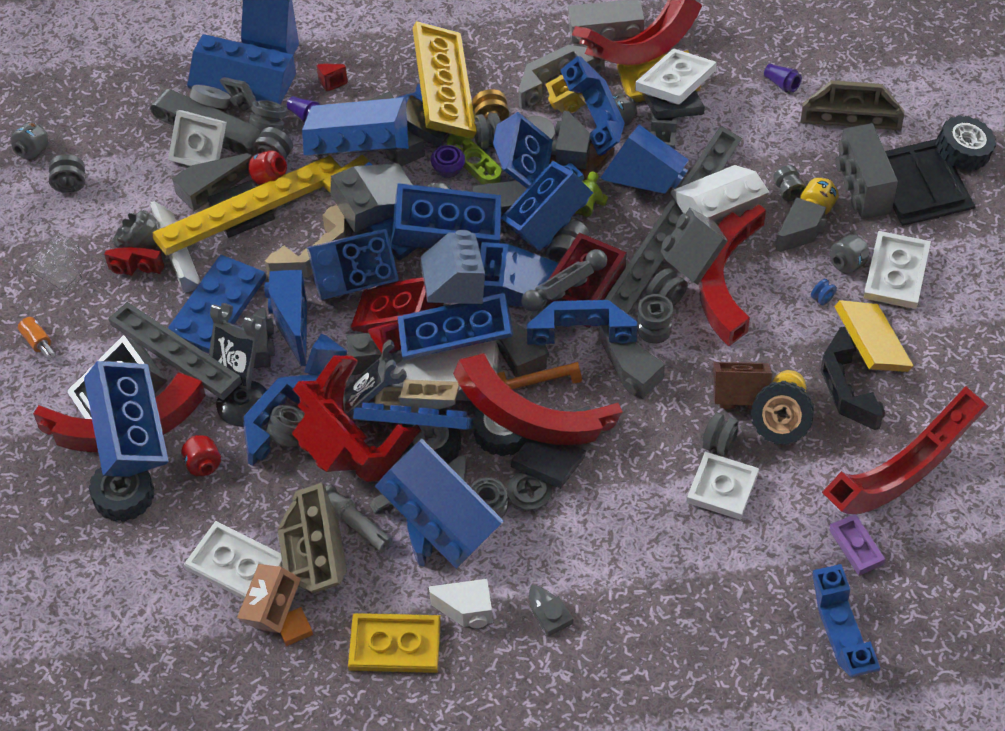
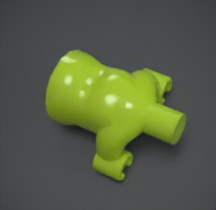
M590 172L587 180L582 181L593 194L589 197L587 204L575 212L576 214L589 217L593 212L595 201L596 204L605 206L608 201V196L603 194L596 184L599 178L596 172Z

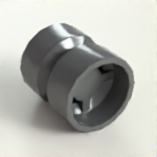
M571 219L565 227L561 228L554 235L546 251L548 259L560 263L579 233L590 236L588 228L583 223Z
M660 294L647 295L641 299L638 305L637 332L639 337L648 343H662L671 335L673 305L667 297Z

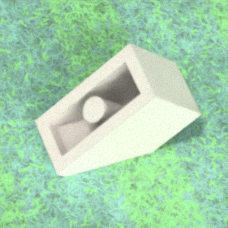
M487 579L429 586L431 605L461 626L482 628L487 624L493 623Z

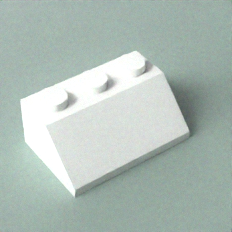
M737 165L671 191V195L683 213L686 214L688 209L692 208L716 222L717 225L731 212L740 217L746 210H751L758 204L762 206L769 194V190L756 171Z

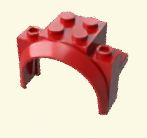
M334 355L316 381H298L293 388L300 397L298 407L305 414L292 434L299 441V446L309 452L316 460V465L326 472L356 470L357 476L366 482L380 481L394 466L421 429L418 425H415V427H403L401 424H398L380 447H369L364 442L367 436L346 415L343 407L345 387L358 360L353 356Z

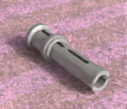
M333 484L325 487L338 521H344L378 549L380 553L385 551L383 545L387 548L391 545L392 538L356 510L354 502L350 498L345 499L336 491L337 488Z

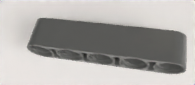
M165 89L150 106L151 113L157 119L173 126L178 110L227 122L222 148L238 155L247 153L251 155L253 153L252 146L261 133L254 125L210 106L198 103L190 97L171 89Z

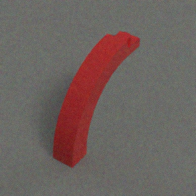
M667 0L659 16L648 28L640 34L622 41H611L592 29L575 26L572 36L580 40L579 44L587 48L585 54L592 58L622 65L641 64L660 57L674 47L691 28L703 5L696 0Z
M760 204L751 210H746L740 217L731 212L718 224V227L728 241L699 282V295L705 316L713 330L728 347L748 333L750 317L736 304L730 295L724 279V267L736 247L764 226L766 209Z
M485 353L459 359L453 372L466 396L488 418L515 434L538 442L557 445H576L594 442L601 431H607L616 426V422L623 412L619 403L577 412L553 410L537 405L509 388L495 373Z
M178 372L166 389L155 398L163 435L182 423L202 402L206 394L201 380ZM38 405L33 413L38 428L45 434L53 435L57 446L83 452H98L92 419L68 416Z

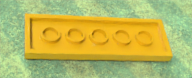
M416 21L412 29L426 128L473 139L477 131L474 123L475 119L461 33Z

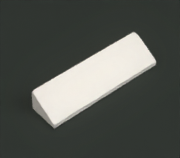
M155 201L151 202L150 206L153 216L157 219L158 230L177 222L172 211ZM187 247L169 254L168 256L182 292L187 293L195 290L200 283V279Z

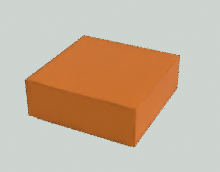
M302 607L289 611L280 632L285 646L313 635Z

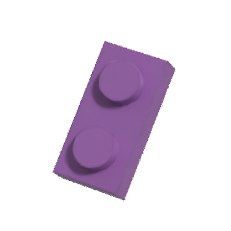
M856 514L830 524L829 531L858 576L884 565V556Z

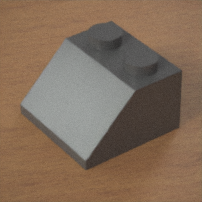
M689 208L686 214L683 213L679 217L673 233L664 239L660 251L666 261L698 285L728 240L716 222Z

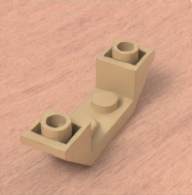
M337 204L329 207L322 215L324 228L327 233L323 234L320 240L313 245L346 238L347 220ZM284 245L279 250L271 253L265 260L268 276L270 271L302 270L303 278L313 274L307 248L300 256H297Z

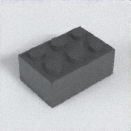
M873 123L844 128L842 138L838 141L839 156L836 157L835 162L838 172L843 173L845 190L850 191L852 195L853 209L855 211L858 210L861 219L891 214L898 180Z

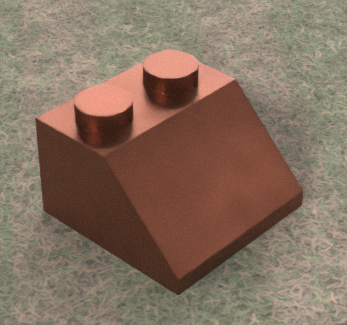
M713 362L714 404H718L722 409H735L736 405H747L748 409H752L757 394L762 388L772 383V372L768 363Z

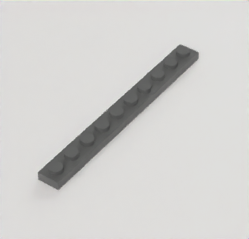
M720 125L681 186L723 170L742 138ZM674 198L671 199L605 299L611 301L626 314L630 312L664 260V256L660 251L662 243L668 235L673 233L679 217L683 214Z

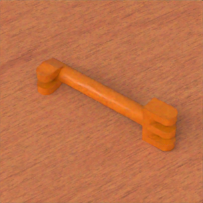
M578 362L508 380L504 371L497 373L499 378L511 389L570 375L573 384L581 383L583 380Z

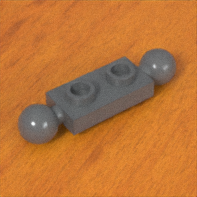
M598 249L592 250L587 254L586 261L576 262L536 287L535 290L526 291L521 299L523 307L531 312L537 311L541 308L544 299L557 300L566 294L565 290L585 283L587 281L586 277L594 273V271L602 270L606 266V254Z

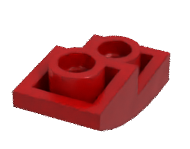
M134 247L106 250L104 253L108 269L116 274L124 273L132 276L136 268L145 273L161 274L165 267L161 252L152 249Z

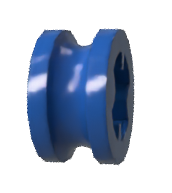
M822 279L818 282L811 292V298L814 300L818 299V303L822 306L829 302L837 291V287L834 284L829 285L830 282L827 279Z

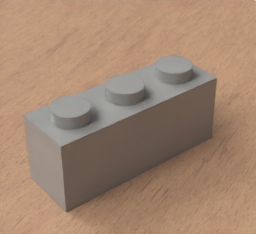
M619 0L568 6V24L572 43L580 42L579 39L572 36L575 26L592 29L609 40L626 37L632 38L644 31V16L640 0Z

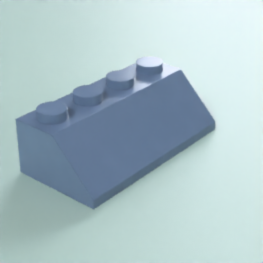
M467 230L448 233L421 256L420 262L427 302L483 304L485 272L476 235Z

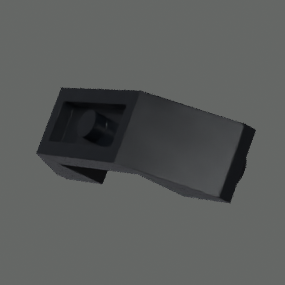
M840 327L823 354L821 364L822 375L840 415L873 430L880 429L882 418L885 417L882 402L877 401L874 392L854 396L852 386L845 381L843 365L852 363L856 345L851 336H849L846 327Z

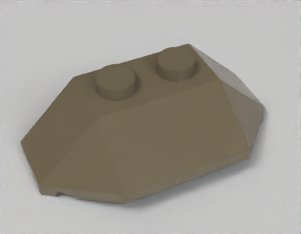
M831 80L803 102L800 123L849 127L873 123L876 129L901 130L905 111L883 84Z
M319 483L295 492L292 498L293 502L287 509L278 528L283 568L300 577L301 580L298 587L311 593L340 585L347 572L339 521L324 484Z

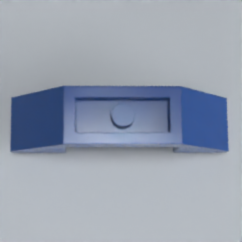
M577 56L560 71L569 91L582 93L597 126L596 129L590 132V138L598 156H602L620 142L625 122L606 80L581 56Z
M609 300L553 301L527 323V344H555L554 326L571 327L578 325H609V343L618 342L624 344L637 342V321Z
M310 374L277 378L245 414L244 436L248 464L253 466L258 460L263 461L271 450L270 434L262 428L270 420V414L273 409L284 405L287 397L296 404H299L300 397L293 390L297 382L316 381L319 375Z
M838 564L813 570L812 575L818 611L838 665L850 677L880 671V665L871 641L864 643L848 602L851 589L842 565Z

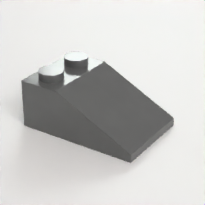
M399 163L354 166L331 176L330 194L353 231L357 232L393 217L397 184L412 185Z
M125 335L98 360L148 364L154 394L168 381L145 348ZM88 370L67 392L85 419H92L84 377L89 372Z

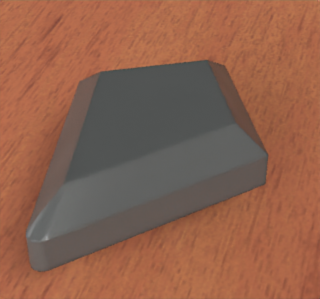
M226 77L219 80L231 96L230 101L234 106H238L241 110L252 107V103L256 101V98L248 83Z

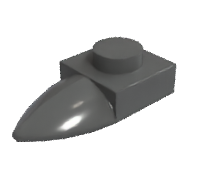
M531 584L529 590L530 607L547 637L573 624V618L559 596L555 597L548 590Z

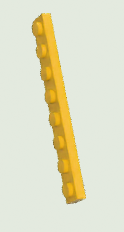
M329 155L287 173L276 181L264 183L153 232V240L167 256L323 187V180L341 169V166Z

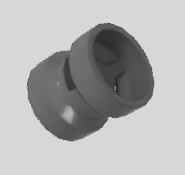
M787 165L778 169L773 176V180L777 187L780 188V194L785 201H793L796 197L800 198L806 188L803 180L799 179L800 174L797 168L793 165Z

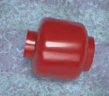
M269 150L258 153L249 162V174L258 185L269 181H276L285 175L287 171L286 160L276 151Z
M195 435L190 437L182 446L181 457L190 474L194 476H207L219 467L221 454L212 438L204 435Z

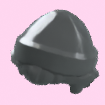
M141 210L138 213H129V219H123L122 227L117 229L112 239L113 245L118 248L134 247L154 250L158 246L153 240V232L158 230L157 219L146 210Z

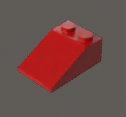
M423 277L364 289L350 328L353 331L369 333L368 329L386 323L398 322V316L443 307L444 303L427 302Z

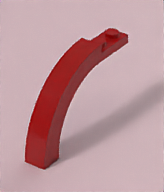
M965 386L929 426L897 455L882 465L861 474L851 475L841 471L822 493L841 512L846 514H862L889 503L921 481L952 452L950 447L989 406Z

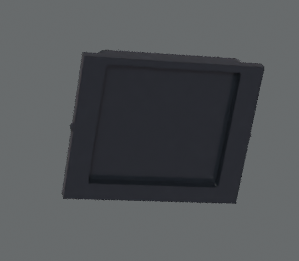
M936 139L885 151L898 180L893 209L902 226L975 209V204L955 166L948 164L949 162L944 160L938 153Z

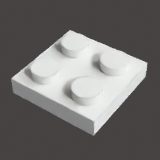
M178 110L176 112L168 160L189 166L219 160L227 122Z
M705 452L688 493L687 503L741 520L756 482L759 468Z

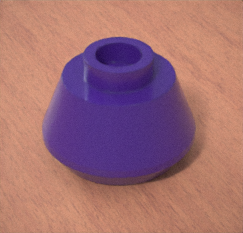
M444 145L432 153L430 161L432 167L441 177L452 178L460 173L465 163V155L461 149L455 146Z

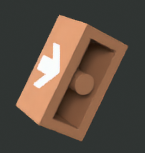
M258 564L237 619L258 630L280 633L301 578L283 567Z

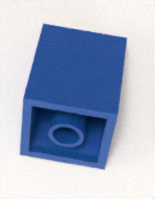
M638 125L600 178L608 182L665 194L670 187L675 189L688 171L684 166L689 160L641 125Z

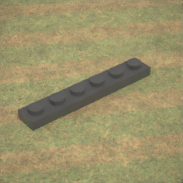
M126 302L108 318L111 326L183 374L201 380L205 389L222 400L242 383L241 377L129 302Z

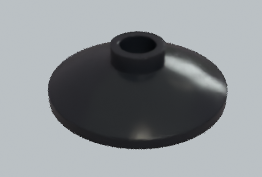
M252 381L251 389L249 390L237 387L224 400L218 397L216 408L220 418L230 425L244 427L245 414L267 389L262 384Z

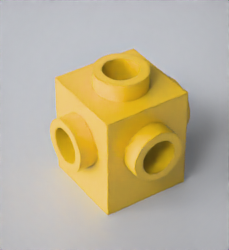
M563 75L545 84L550 95L548 100L554 110L559 109L562 114L563 111L574 113L580 107L586 105L582 93L569 91Z

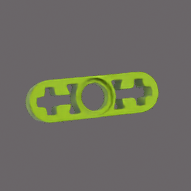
M455 134L448 137L447 145L454 146V144H457L455 147L462 151L464 150L465 163L463 167L482 185L501 182V167L470 138ZM471 157H478L481 159L478 163H470L467 161Z

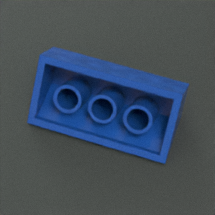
M202 34L193 50L187 87L192 89L193 85H205L228 93L219 81L226 77L248 83L256 101H271L281 105L296 76L293 54Z
M406 98L312 106L302 129L303 154L305 156H328L409 149Z
M398 183L392 219L391 244L430 249L445 235L455 233L458 230H467L475 233L479 251H481L482 242L499 243L501 195Z
M504 293L484 297L483 304L457 303L398 316L403 360L504 339L514 335L511 315Z
M97 361L85 375L84 382L103 476L130 477L166 465L169 460L148 364Z
M423 439L419 440L375 485L397 510L456 569L504 522Z

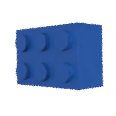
M552 161L502 215L501 219L522 240L540 251L548 246L553 240V236L570 222L573 214L587 204L593 192L574 172Z

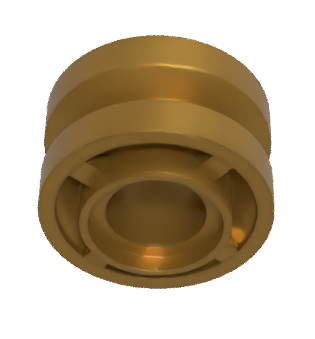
M488 89L479 92L473 98L474 118L475 115L483 114L485 119H487L489 113H497L501 122L509 118L507 99L503 92Z

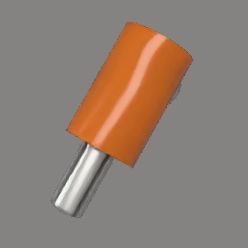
M26 317L20 321L18 331L35 352L42 351L49 360L52 358L48 352L54 358L55 353L50 348L51 339L35 318Z

